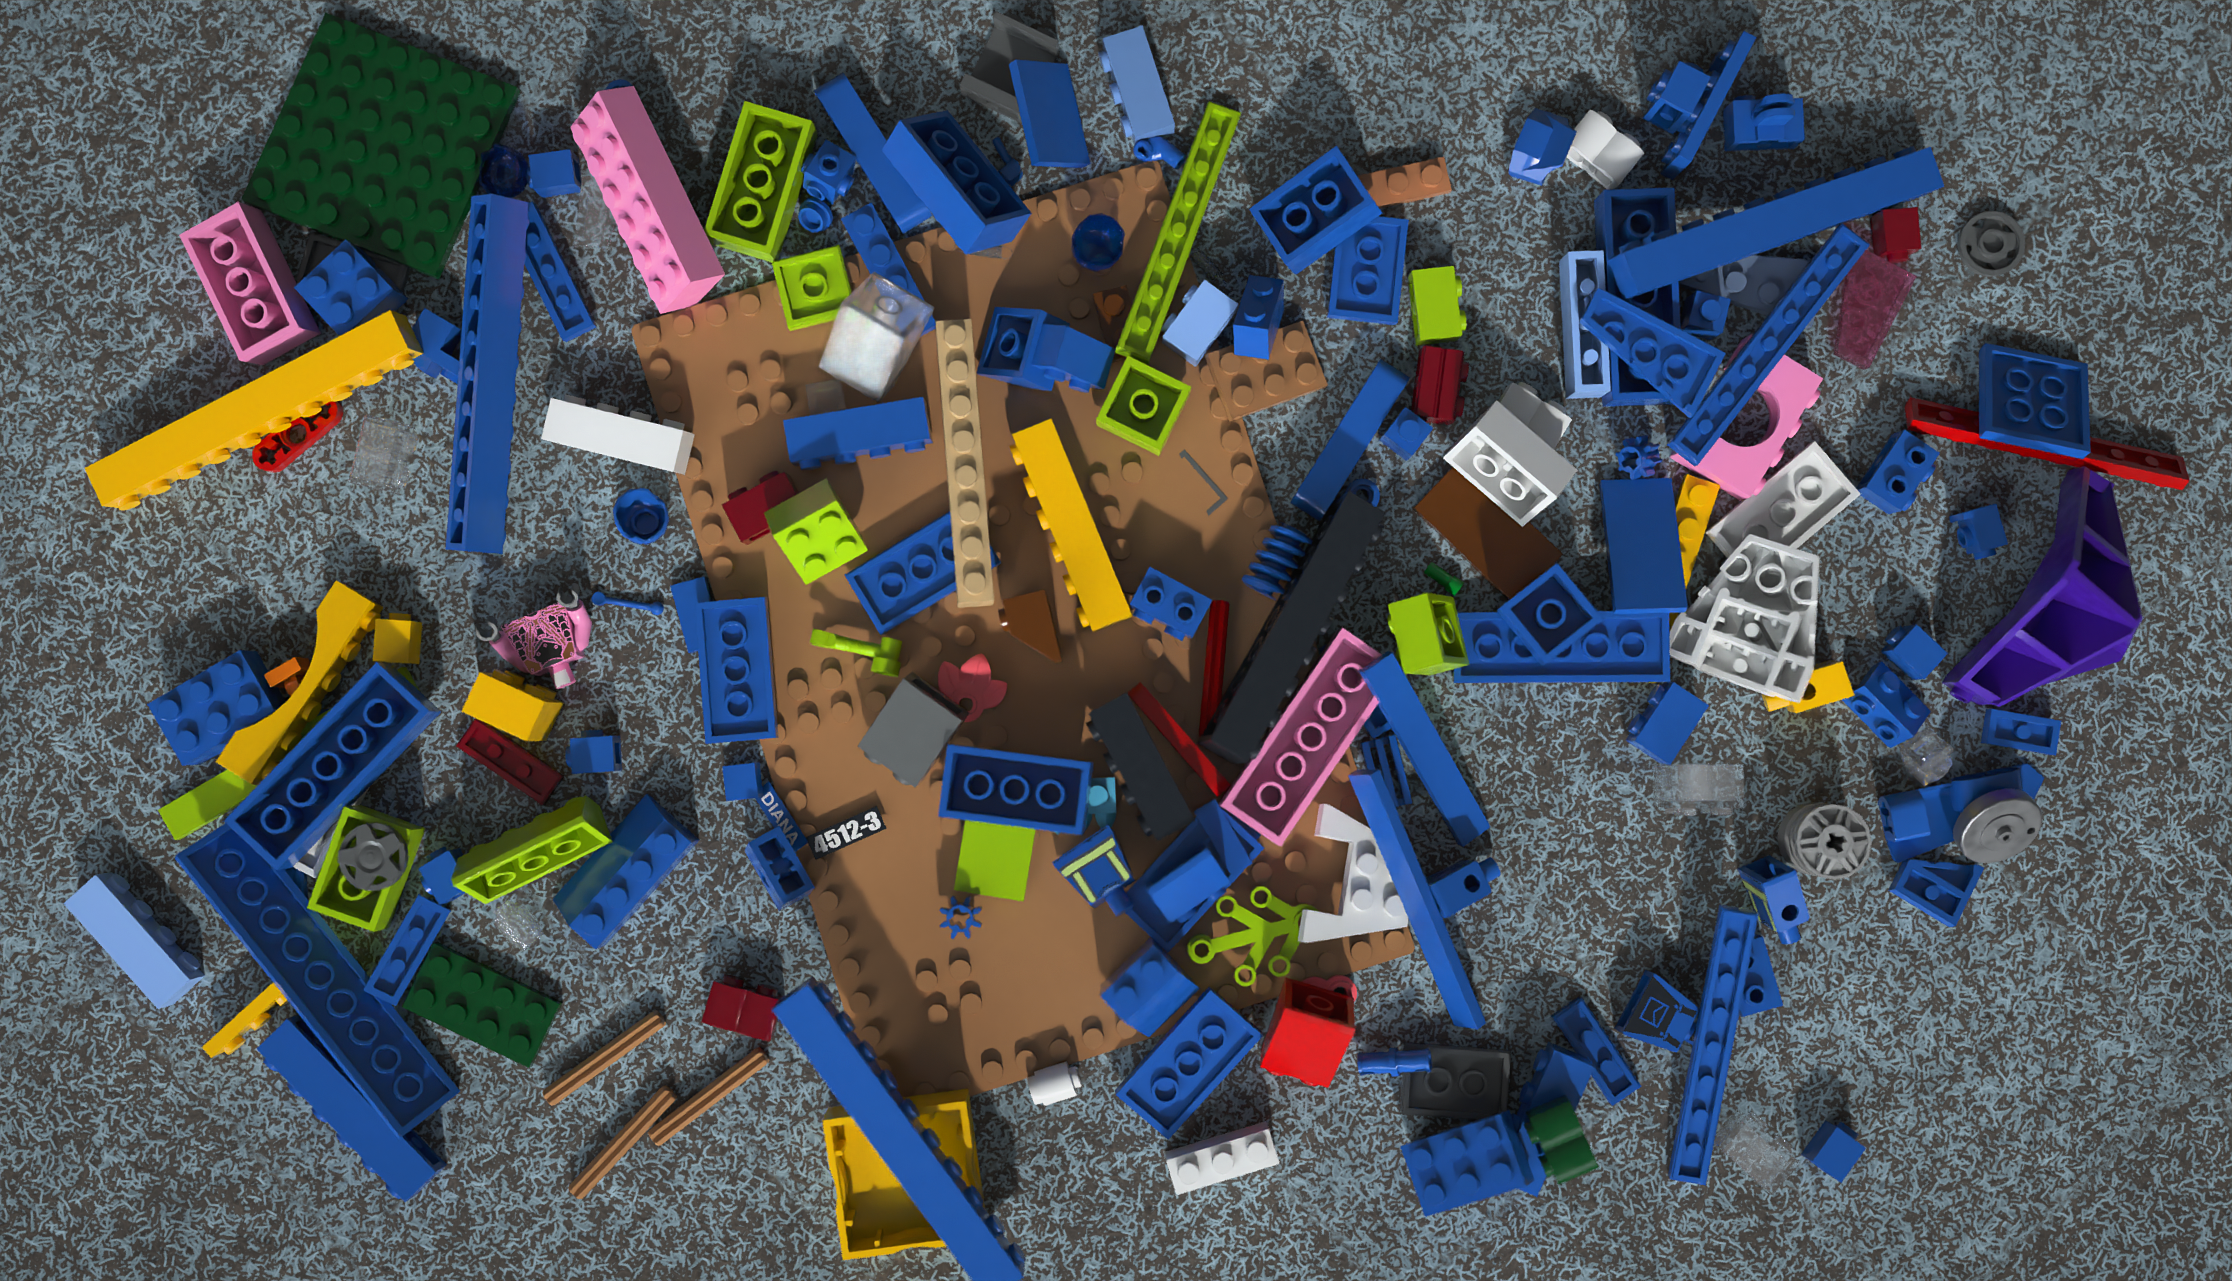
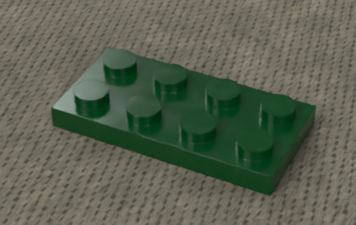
M435 942L432 944L402 1007L530 1068L533 1066L563 1002L439 942Z

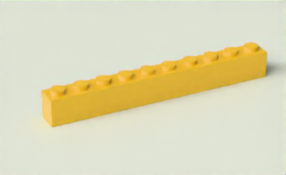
M389 310L85 468L86 473L102 506L119 508V510L132 509L141 503L140 499L145 496L163 493L171 488V483L179 479H189L200 474V468L208 464H217L228 460L231 457V452L239 448L245 449L257 445L261 442L260 437L270 432L277 433L288 429L292 425L291 421L299 417H309L319 413L322 410V405L330 401L337 402L350 397L353 394L352 390L361 385L369 386L383 379L382 375L392 369L401 370L409 367L414 363V358L424 353L407 317Z

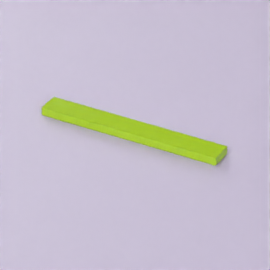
M1208 101L1115 353L1125 357L1130 356L1142 363L1149 364L1241 112Z
M401 667L397 669L398 672H400L412 685H414L419 690L418 686L416 685L415 681L413 680L411 674L409 673L406 667ZM331 709L317 716L313 721L307 722L301 732V740ZM227 769L160 808L158 812L173 838L181 840L237 807L258 785L250 784Z

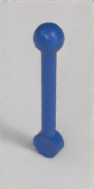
M595 592L592 595V602L598 606L606 603L648 610L654 615H660L664 610L661 602L649 604L607 597L602 592Z

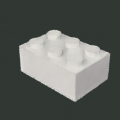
M1497 400L1460 436L1443 457L1522 527L1554 501L1578 471L1562 455L1558 454L1544 442L1537 433L1529 429Z

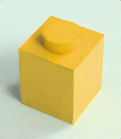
M389 613L388 619H376L373 661L420 664L422 622L411 621V614Z

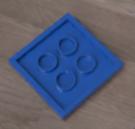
M1985 343L1979 350V438L2084 459L2091 452L2088 364Z

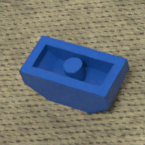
M1535 108L1527 117L1514 147L1508 170L1509 175L1543 186L1547 174L1563 166L1577 133L1569 125L1568 118Z

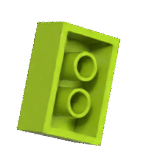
M362 805L344 806L307 908L372 932L389 928L426 828ZM367 823H383L395 828L404 838L408 848V864L404 874L396 883L381 890L368 891L355 887L345 878L338 863V851L344 838L354 828ZM374 829L378 838L389 835L383 830ZM356 837L352 841L349 848L356 846ZM399 848L392 856L398 865L400 860ZM349 866L352 873L355 875L356 868L353 866ZM378 875L372 884H380L388 879Z

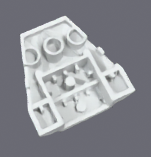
M1749 534L1720 567L1721 572L1708 587L1704 586L1698 592L1699 597L1686 612H1681L1675 619L1669 633L1670 657L1691 665L1701 672L1770 697L1777 696L1800 703L1814 671L1820 557Z

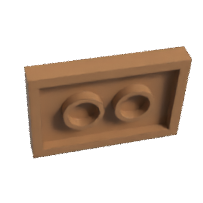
M1303 321L1278 329L1269 360L1234 355V345L1208 353L1205 356L1229 422L1328 386Z

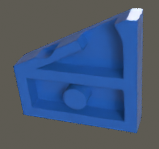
M1908 859L1902 861L1888 891L1944 925L1954 927L1957 925L1984 867L1980 865H1959L1949 862H1927L1926 860Z

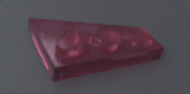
M1865 250L1845 276L1833 354L1862 370L1870 368L1917 276Z

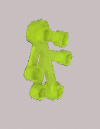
M1262 885L1256 886L1250 892L1251 902L1259 908L1268 907L1285 918L1270 923L1237 904L1232 896L1222 895L1216 901L1217 912L1223 917L1231 916L1250 928L1212 939L1205 934H1196L1187 943L1188 955L1194 962L1204 964L1212 960L1217 952L1254 943L1243 964L1238 965L1234 971V977L1238 984L1250 986L1256 979L1255 971L1274 937L1288 934L1280 952L1272 956L1268 962L1271 973L1274 976L1283 977L1289 973L1291 967L1290 960L1300 944L1298 942L1300 929L1298 919L1302 916L1303 909L1318 911L1314 906L1302 903L1292 907L1273 896L1267 887ZM1258 890H1264L1267 893V899L1263 903H1258L1254 899V895ZM1225 899L1233 902V908L1230 912H1223L1220 909V903ZM1199 943H1204L1208 946V952L1204 956H1199L1195 953V947ZM1278 959L1286 962V967L1281 972L1273 969V963ZM1244 968L1252 972L1251 978L1247 981H1242L1238 977L1240 970Z

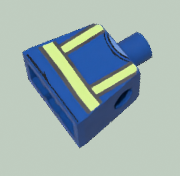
M1106 825L1052 862L1054 867L1092 907L1096 908L1106 901L1115 916L1118 917L1134 906L1124 889L1136 880L1116 833L1109 825Z
M1770 855L1737 868L1754 910L1759 913V921L1777 932L1782 944H1792L1799 941L1802 935L1798 925L1807 922L1810 916L1796 870Z

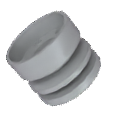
M1818 802L1800 804L1789 811L1780 823L1777 836L1780 853L1789 866L1800 873L1833 880L1850 877L1859 871L1869 858L1872 844L1869 827L1861 815L1846 806ZM1829 835H1833L1834 840L1829 842L1830 847H1826L1825 843L1830 840Z

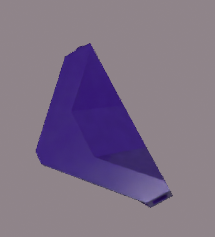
M2085 466L2068 471L2060 485L2054 542L2015 607L1945 676L1942 683L1951 688L1950 695L1965 703L1972 701L1977 705L1993 704L2001 707L2038 686L2121 661L2143 619L2114 495L2113 487L2115 484Z

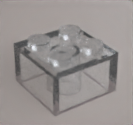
M1729 763L1653 764L1654 806L1665 808V814L1679 816L1697 815V809L1699 808L1700 813L1733 815L1732 808H1745L1743 764Z

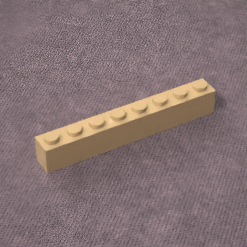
M971 319L936 321L935 332L957 608L990 606L994 603L972 322Z

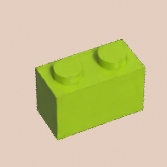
M1454 266L1412 270L1407 279L1415 345L1457 341L1462 336V331H1466L1465 311L1459 310L1458 297L1462 296L1461 277L1459 275L1455 276Z

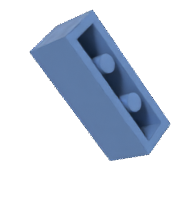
M1143 26L1103 38V51L1098 52L1104 73L1110 71L1114 82L1109 85L1115 105L1121 104L1125 115L1120 117L1125 137L1131 136L1135 145L1139 140L1174 134V119Z

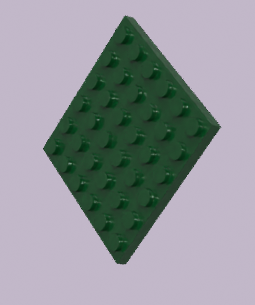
M325 12L241 200L250 206L342 242L347 239L365 251L440 279L471 208V196H476L521 91L516 86Z

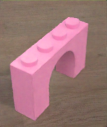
M1752 334L1740 341L1723 370L1729 366ZM1783 355L1757 389L1768 406L1769 425L1765 435L1756 445L1750 447L1736 446L1719 437L1705 457L1695 467L1674 450L1670 458L1705 480L1720 485V489L1739 501L1750 498L1752 494L1757 496L1766 483V479L1763 476L1769 466L1773 468L1782 458L1785 450L1781 447L1787 437L1792 438L1801 427L1803 420L1799 419L1804 409L1811 408L1818 399L1821 391L1817 388L1823 378L1788 356Z

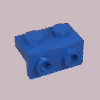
M1882 661L1873 665L1860 684L1852 689L1855 696L1842 699L1889 748L1914 737L1931 712Z

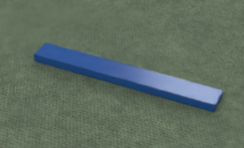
M1843 223L1838 225L1707 392L1695 415L1686 419L1667 446L1694 467L1697 466L1870 244Z
M1379 769L1355 770L1348 777L1454 1026L1479 1029L1486 1023L1382 773Z
M1719 905L1668 1176L1671 1180L1706 1185L1759 914L1756 910Z

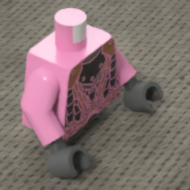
M572 583V596L566 595L562 587L559 586L556 596L558 603L502 625L503 631H498V623L495 617L487 616V622L493 628L483 630L476 623V635L480 640L489 641L490 645L503 659L520 671L537 676L549 672L555 688L561 689L576 682L569 663L585 657L584 649L589 644L592 621L583 601L578 600L581 591L580 586L577 583Z

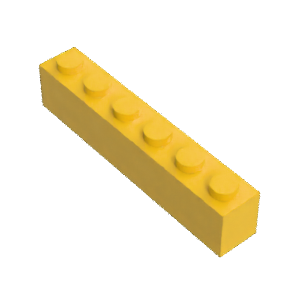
M1052 419L1012 434L1015 444L1010 445L1009 448L1016 465L1023 463L1028 476L1022 478L1030 498L1037 495L1041 509L1036 510V514L1043 530L1051 529L1055 541L1049 543L1056 562L1064 561L1068 574L1062 577L1069 594L1077 593L1082 606L1076 608L1083 628L1090 626L1094 633L1131 618V611Z

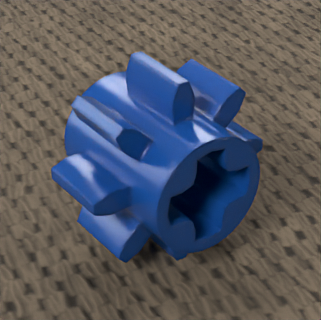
M1647 435L1638 436L1636 439H1624L1622 442L1625 448L1615 453L1620 465L1618 470L1630 473L1631 480L1641 478L1642 475L1644 477L1654 475L1655 470L1653 467L1657 463L1662 462V459L1659 458L1658 450L1660 445L1648 442Z
M969 895L964 902L959 903L957 898L952 896L951 904L953 907L951 909L941 907L939 910L942 914L947 915L946 920L939 926L940 928L949 926L953 930L951 933L952 939L956 937L958 932H964V935L969 939L971 937V925L975 927L982 926V922L975 919V914L979 913L982 907L973 908L969 904L971 901V896ZM957 908L962 913L968 912L970 914L965 926L960 921L954 922L952 919L956 914Z

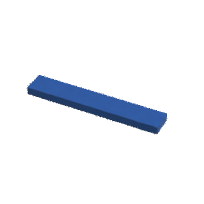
M1387 651L1360 669L1359 672L1372 695L1379 701L1378 705L1455 841L1458 845L1464 847L1489 829L1490 825L1393 652Z

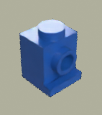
M1996 504L1949 516L1950 523L1958 522L1957 539L1962 548L1966 549L1967 554L1973 553L1975 560L1996 555V547L2008 544Z

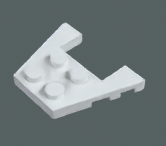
M1319 804L1314 836L1348 842L1349 846L1338 915L1303 909L1298 942L1308 943L1407 927V913L1371 829L1329 804Z

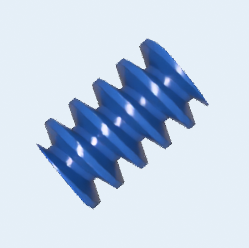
M1279 522L1281 526L1271 525L1269 528V532L1275 539H1263L1262 544L1268 551L1257 550L1255 556L1261 563L1251 562L1248 568L1255 576L1243 575L1241 579L1248 587L1274 601L1276 599L1272 596L1273 592L1285 593V589L1279 584V581L1292 580V577L1286 572V568L1298 569L1299 567L1294 561L1293 556L1304 557L1306 555L1299 546L1300 543L1312 544L1313 542L1307 535L1283 522Z

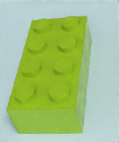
M744 101L704 229L711 245L768 262L779 260L804 180V173L801 172V168L808 155L812 153L818 135L811 120Z

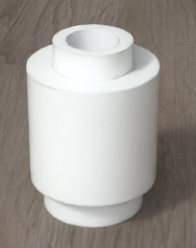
M1067 1061L1034 1071V1076L1027 1077L1029 1090L1035 1105L1043 1103L1046 1106L1077 1096L1076 1088L1082 1087L1076 1066L1069 1068Z

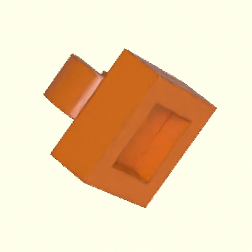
M294 657L264 674L270 687L285 688L291 697L301 684L311 663L308 658Z

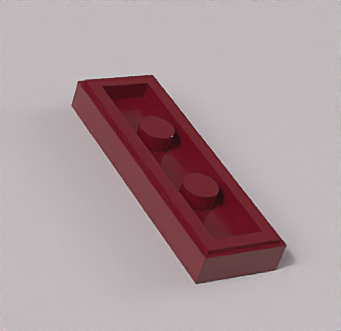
M477 718L474 719L456 745V747L541 805L547 803L565 777L502 732Z

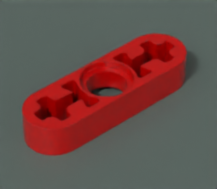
M330 401L324 404L326 406L331 405L328 409L330 416L329 418L320 416L314 420L313 423L318 426L317 429L305 417H299L291 421L292 425L288 429L277 433L270 432L260 443L255 445L252 451L254 464L258 468L272 473L285 469L341 421L343 417L341 403L339 401ZM321 411L313 416H309V418L315 419L321 414ZM302 424L307 431L306 437L302 442L294 443L290 438V431L295 425ZM283 444L291 448L290 451L283 448L277 451L274 455L275 463L265 462L268 458L267 449L276 451Z

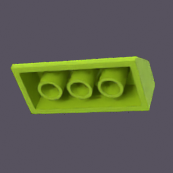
M588 796L576 797L567 801L565 806L551 813L547 812L536 816L533 822L520 828L505 831L500 838L488 844H480L471 848L469 853L457 859L451 881L454 887L487 904L613 841L600 806Z

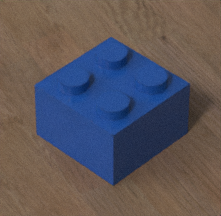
M347 239L294 287L339 336L389 310L395 312L409 299L361 248Z
M1558 563L1497 610L1541 666L1547 664L1603 620Z

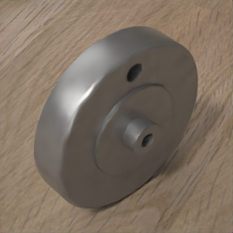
M2018 789L1992 791L1977 798L1962 811L1955 822L1953 838L1962 853L1974 862L1994 863L2003 861L2020 853L2035 839L2042 825V812L2032 797L2024 791Z

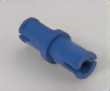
M1395 1047L1389 1048L1388 1052H1359L1357 1056L1360 1076L1365 1074L1391 1073V1076L1395 1077L1400 1076L1402 1072L1432 1071V1057L1429 1048L1399 1051Z

